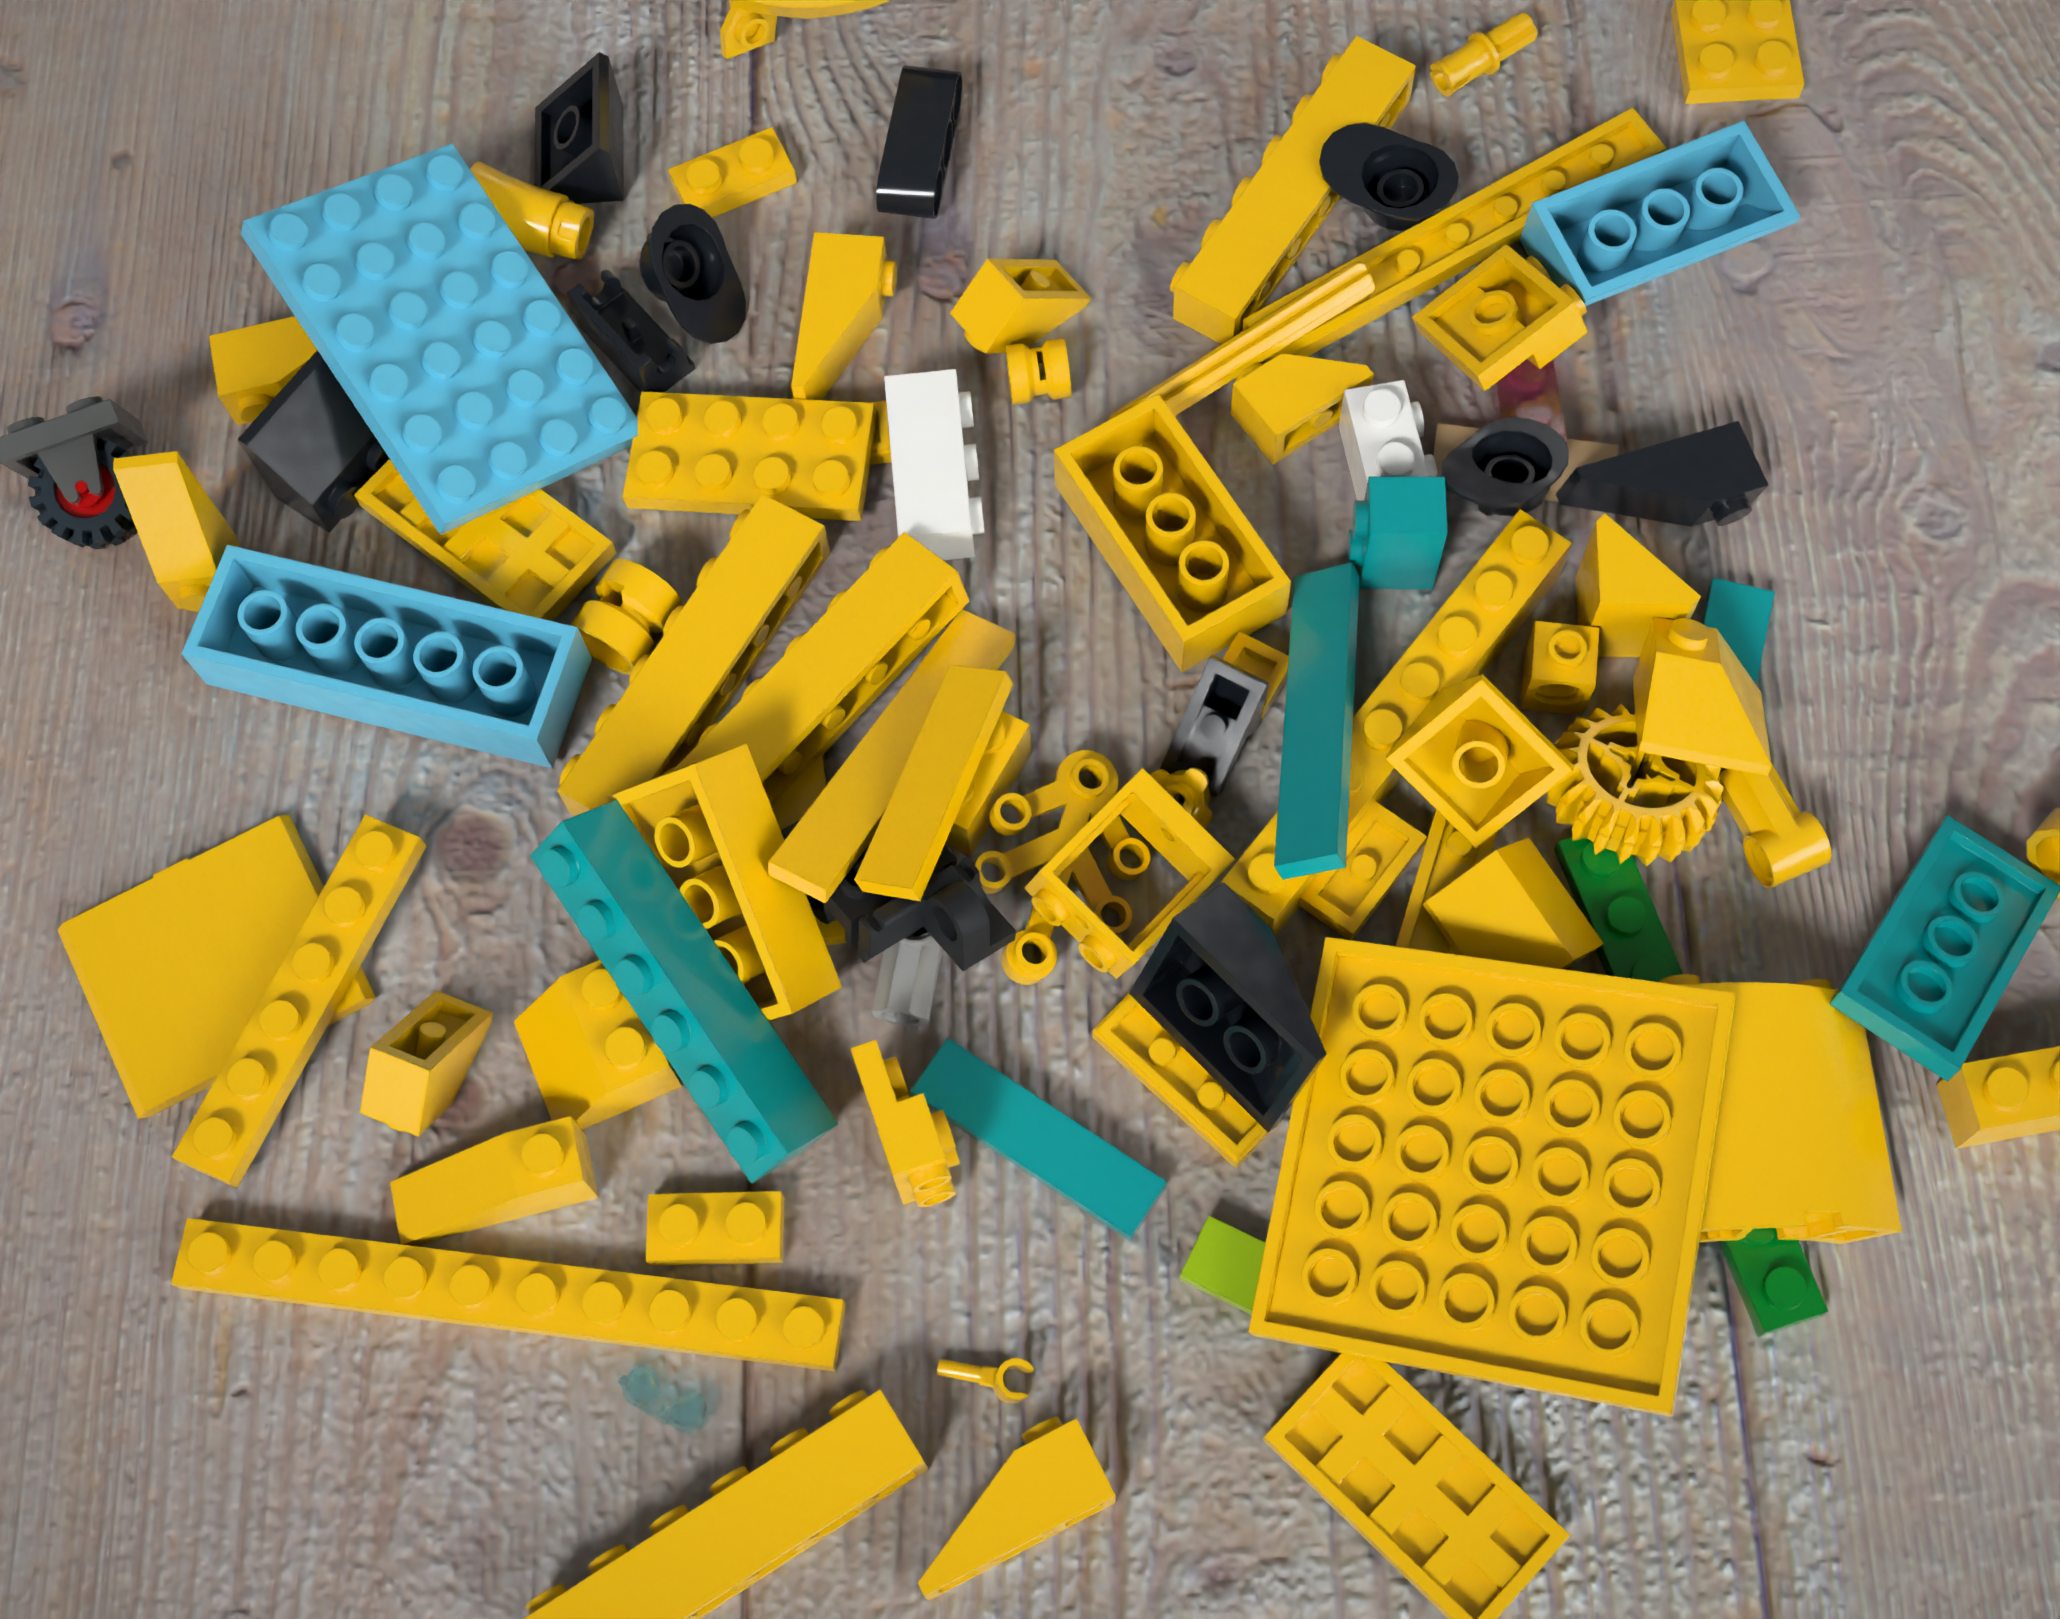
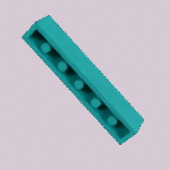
M615 800L562 821L530 854L531 859L751 1184L805 1152L836 1127L838 1122L620 803Z

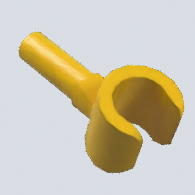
M940 1358L937 1366V1375L991 1387L1001 1401L1018 1403L1027 1398L1029 1394L1009 1391L1003 1383V1374L1009 1369L1031 1374L1034 1372V1368L1028 1361L1021 1358L1006 1360L999 1368L987 1365L978 1366Z

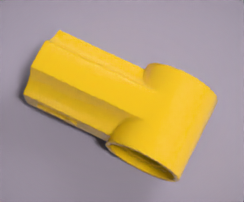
M1773 765L1768 776L1726 769L1719 774V783L1724 786L1722 799L1744 835L1743 850L1751 872L1763 887L1773 888L1830 863L1832 857L1831 847L1823 827L1810 812L1803 811L1800 813Z

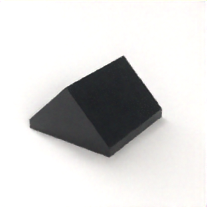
M600 52L535 107L534 186L566 195L575 204L624 201L623 103L609 56Z

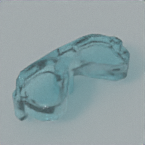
M648 1364L637 1366L627 1376L622 1374L619 1377L618 1383L622 1387L623 1396L628 1403L681 1433H692L705 1427L706 1422L704 1419L707 1413V1403L702 1394L692 1392L679 1396L670 1402L663 1401L661 1399V1387L657 1372Z

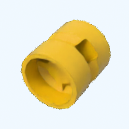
M617 558L613 560L596 586V594L599 600L585 602L570 625L578 627L593 659L612 670L630 675L637 661L643 655L649 654L654 647V641L650 634L663 632L667 618L677 606L681 605V598L665 580L651 570L628 559Z

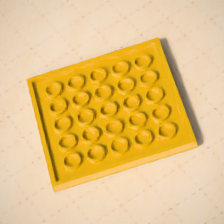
M1325 937L1310 1017L1327 1055L1292 1105L1248 1332L1256 1337L1673 1417L1734 1013V992Z

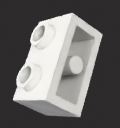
M1404 380L1344 390L1339 430L1357 500L1365 499L1369 476L1438 477L1433 455H1424L1420 438L1424 436V419L1421 406L1418 401L1410 402Z

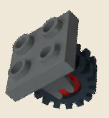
M94 396L69 404L66 407L67 414L47 421H44L43 417H31L9 425L7 427L8 434L0 437V464L29 479L28 486L35 490V496L29 497L31 507L39 511L38 520L43 526L51 529V533L74 545L83 548L84 546H89L93 549H106L105 544L107 543L115 546L126 542L123 538L126 533L130 532L133 535L137 533L113 470L114 458L130 457L132 455L127 450L148 443L141 422L111 399L103 401L102 397Z

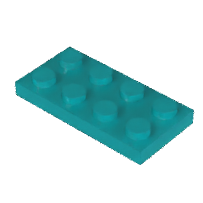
M1947 815L1935 829L1831 1000L1830 1005L1948 1082L1961 1069L2060 892V885Z

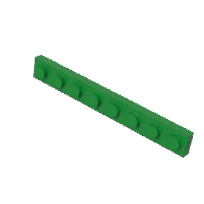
M1572 837L1558 841L1554 852L1575 902L1604 943L1596 952L1606 975L1659 982L1663 978L1683 974L1633 856L1630 855L1629 858L1620 864L1614 851L1604 849L1595 855L1594 842L1588 838L1572 841ZM1776 1228L1753 1229L1741 1240L1718 1241L1758 1338L1821 1317L1829 1312L1798 1240H1778Z

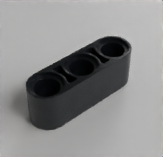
M908 65L903 66L878 175L876 191L878 212L931 219L937 218L961 107V72Z

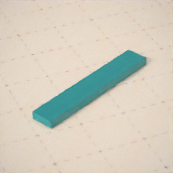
M1352 562L1294 576L1274 867L1283 880L1346 867L1360 576Z

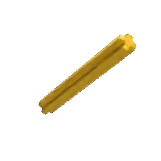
M1361 261L1352 262L1113 412L1109 420L1158 393L1173 415L1176 416L1238 377L1250 365L1264 361L1371 294L1375 289L1372 275Z

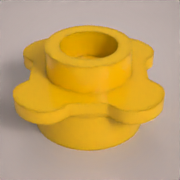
M1193 767L1188 770H1179L1172 774H1169L1164 769H1158L1150 775L1173 798L1176 794L1182 795L1185 802L1181 806L1203 828L1210 824L1212 811L1208 808L1210 801L1209 780L1201 769Z

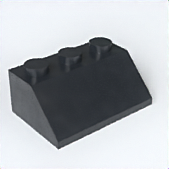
M318 350L237 439L275 498L328 533L333 530L341 519L347 518L356 510L359 503L354 494L390 459Z

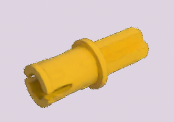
M1520 13L1485 34L1481 32L1472 33L1468 37L1467 43L1461 48L1430 65L1432 70L1430 77L1436 89L1442 95L1449 97L1464 87V85L1483 74L1493 75L1499 70L1501 61L1532 43L1537 38L1538 32L1532 18L1527 13Z

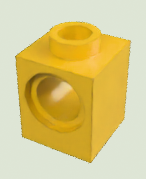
M1535 621L1524 652L1520 709L1574 715L1584 714L1596 686L1599 627Z

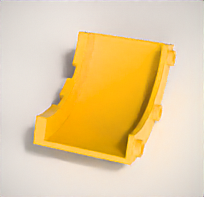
M1693 974L1674 975L1661 979L1659 981L1661 983L1734 992L1735 995L1734 1013L1699 1242L1741 1240L1753 1229L1776 1228L1778 1240H1804L1845 1244L1902 1232L1866 1029L1830 1005L1838 989H1832L1831 982L1825 979L1805 980L1795 984L1765 982L1700 983V977Z

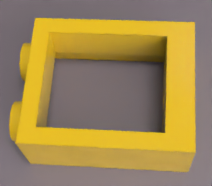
M1142 768L1033 877L1024 889L1032 896V905L1043 919L1054 926L1062 925L1080 943L1078 945L1079 952L1092 967L1103 973L1109 972L1115 979H1118L1164 934L1172 918L1192 905L1235 858ZM1120 814L1188 880L1184 887L1128 945L1058 878Z

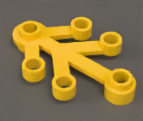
M1090 750L1076 751L1068 755L1059 765L1056 771L1055 782L1023 796L1016 793H1007L998 798L990 810L989 819L995 831L1005 836H1013L1020 833L1032 818L1060 807H1065L1058 829L1003 854L998 851H987L977 858L973 865L980 871L981 885L986 894L997 893L1005 887L1010 879L1045 863L1047 864L1087 824L1089 816L1092 819L1115 796L1118 790V775L1113 764L1105 756ZM1079 772H1091L1097 779V788L1089 789L1084 787L1079 780ZM1006 805L1016 808L1020 814V822L1016 824L1006 822L1001 816L1000 808ZM1118 816L1100 836L1110 852L1108 855V866L1112 874L1122 880H1133L1147 869L1150 863V852L1142 841L1130 838L1120 816ZM1087 847L1058 878L1067 886L1070 875H1072L1088 908L1102 921V908L1109 907L1116 910L1120 917V925L1118 927H1108L1119 936L1131 924L1132 910L1124 899L1112 895ZM1121 850H1129L1136 855L1138 859L1137 868L1131 869L1122 864L1119 857ZM985 863L995 864L1001 871V880L998 882L986 880L981 873V865ZM1033 906L1025 930L1017 932L1015 940L1004 946L1001 953V964L1004 972L1011 980L1022 985H1032L1043 980L1053 970L1057 960V950L1055 944L1050 939L1054 925L1043 919ZM1024 944H1034L1040 949L1042 953L1041 963L1032 964L1023 957L1022 947Z

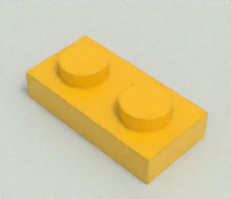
M773 127L668 169L671 183L681 203L692 204L704 209L712 218L797 183L795 170Z
M1375 801L1347 836L1346 867L1318 873L1300 896L1298 905L1347 940H1353L1424 847L1427 836Z
M781 1191L648 1194L646 1262L650 1266L783 1263L784 1195Z

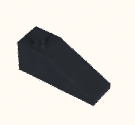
M1735 421L1577 467L1557 491L1556 497L1560 505L1689 527L1715 520L1718 526H1724L1747 516L1752 511L1750 504L1769 484L1739 421Z

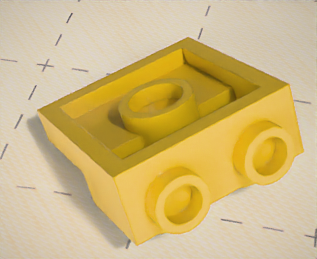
M1507 244L1412 316L1419 333L1484 391L1488 390L1526 359L1541 369L1588 332L1582 319L1587 310L1582 299L1574 289L1567 284L1559 288L1552 282L1544 266L1535 257L1529 256L1524 259Z
M877 1040L850 1048L903 1205L916 1201L918 1207H928L953 1197L956 1192L949 1168L960 1164L944 1110L930 1113L924 1093L909 1098L897 1057L894 1056L883 1060Z

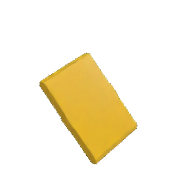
M278 815L190 860L186 858L153 874L154 878L63 922L57 929L138 1119L149 1118L212 1086L324 888L290 815ZM361 966L327 1026L370 1005L376 998Z

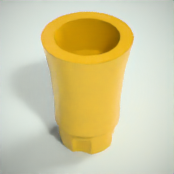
M481 161L472 165L470 168L471 172L525 251L553 258L555 255L577 260L583 258L589 246L594 226L593 209L575 204L566 195L542 189L511 177Z

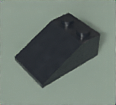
M1224 882L1172 918L1129 993L1268 1133L1278 1125L1327 1055L1271 927Z

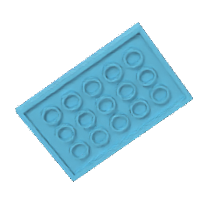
M453 144L443 146L243 221L240 232L241 236L440 535L631 447L633 438L638 436V418Z

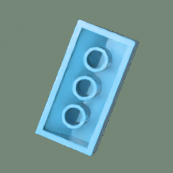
M1741 121L1533 202L1520 237V242L1528 257H1535L1544 266L1555 285L1559 288L1564 284L1569 285L1579 295L1584 305L1587 306L1795 224L1801 216L1746 122Z

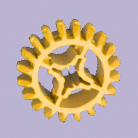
M1622 704L1611 712V715L1602 709L1596 708L1587 719L1577 717L1574 723L1568 727L1567 732H1563L1561 738H1558L1554 746L1574 765V770L1547 791L1546 803L1556 807V823L1573 825L1571 829L1572 841L1588 838L1594 842L1595 855L1604 849L1616 852L1620 864L1629 858L1630 855H1636L1646 867L1657 856L1671 863L1676 856L1680 855L1681 851L1691 853L1692 849L1705 836L1706 831L1711 830L1718 816L1717 810L1723 798L1722 791L1724 786L1719 783L1721 767L1638 752L1635 715L1630 714Z

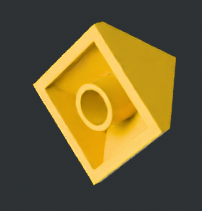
M1606 513L1596 521L1575 576L1577 625L1599 627L1598 657H1640L1653 617L1669 620L1691 619L1701 596Z
M1483 674L1442 688L1386 756V760L1475 848L1574 770V765Z
M1529 837L1495 850L1423 904L1457 955L1566 970L1604 945Z

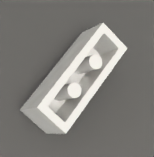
M956 369L884 376L898 537L903 532L907 533L942 560L975 557L973 534H983L985 532L981 497L969 498L967 481L979 480L976 444L964 445L962 428L974 427L970 391L958 392Z

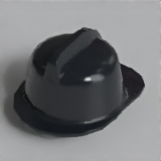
M1368 123L1347 125L1333 132L1323 144L1319 159L1322 177L1332 191L1347 201L1363 207L1374 223L1388 230H1408L1444 209L1455 196L1459 181L1455 162L1443 150L1385 127Z
M692 204L671 206L660 214L652 227V232L647 235V240L641 248L639 259L641 277L647 289L656 298L667 302L680 327L693 338L709 344L727 342L739 333L745 320L746 299L741 281L726 249L724 238L717 223L704 209Z
M1504 418L1485 425L1469 439L1449 452L1441 463V477H1445V484L1450 490L1461 498L1478 504L1479 511L1486 516L1496 514L1499 516H1515L1520 509L1525 513H1529L1542 504L1552 484L1561 477L1566 469L1569 460V448L1561 434L1545 423L1530 418Z

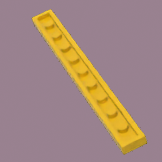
M187 1218L171 1281L173 1286L184 1290L836 1372L846 1308L845 1301L836 1298Z

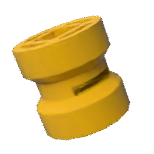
M1064 338L1046 340L1042 347L1028 348L1023 343L1005 345L1012 405L1030 403L1035 396L1048 395L1053 400L1072 397L1069 362ZM1038 363L1043 365L1044 380H1040Z

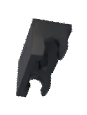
M603 270L601 272V280L604 282V287L594 297L580 283L567 292L579 327L640 393L641 391L664 393L696 369L694 362L686 355L683 347L675 339L670 338L633 297L622 288L619 279L611 271Z

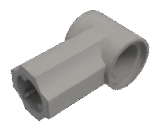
M929 933L921 936L909 935L884 951L872 1008V1015L875 1018L885 1020L893 1025L912 1028L920 1025L928 1026L941 956L944 951Z

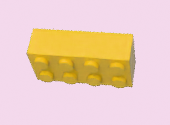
M1159 393L1053 450L1055 486L1181 672L1229 647L1239 631L1250 635L1287 614L1291 586L1290 579Z

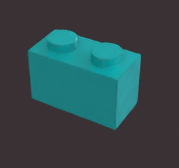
M1369 476L1365 499L1354 500L1353 529H1349L1347 541L1348 563L1352 562L1354 566H1359V589H1433L1447 537L1445 477Z

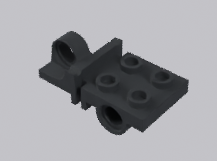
M800 820L781 830L784 840ZM945 845L921 901L867 893L860 889L854 879L868 847L826 904L806 894L813 914L817 919L825 924H829L837 919L845 929V941L848 945L852 947L859 942L858 956L864 963L922 927L928 931L962 971L967 970L1011 943L1016 937V930L987 898L981 885L980 871L967 857L962 858L957 865V858Z

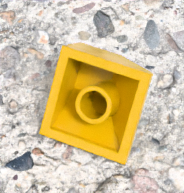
M1653 617L1633 676L1638 752L1768 776L1772 764L1761 691L1718 629L1706 627L1696 620L1687 618L1669 620Z

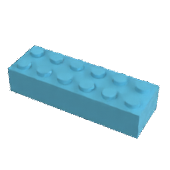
M227 545L181 653L207 685L552 769L592 660L578 627L231 545Z

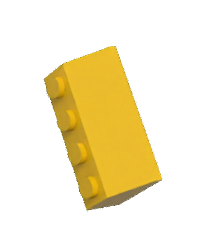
M747 743L607 796L609 802L617 800L767 1020L793 1014L842 988L806 894L768 875V862L784 842V838Z

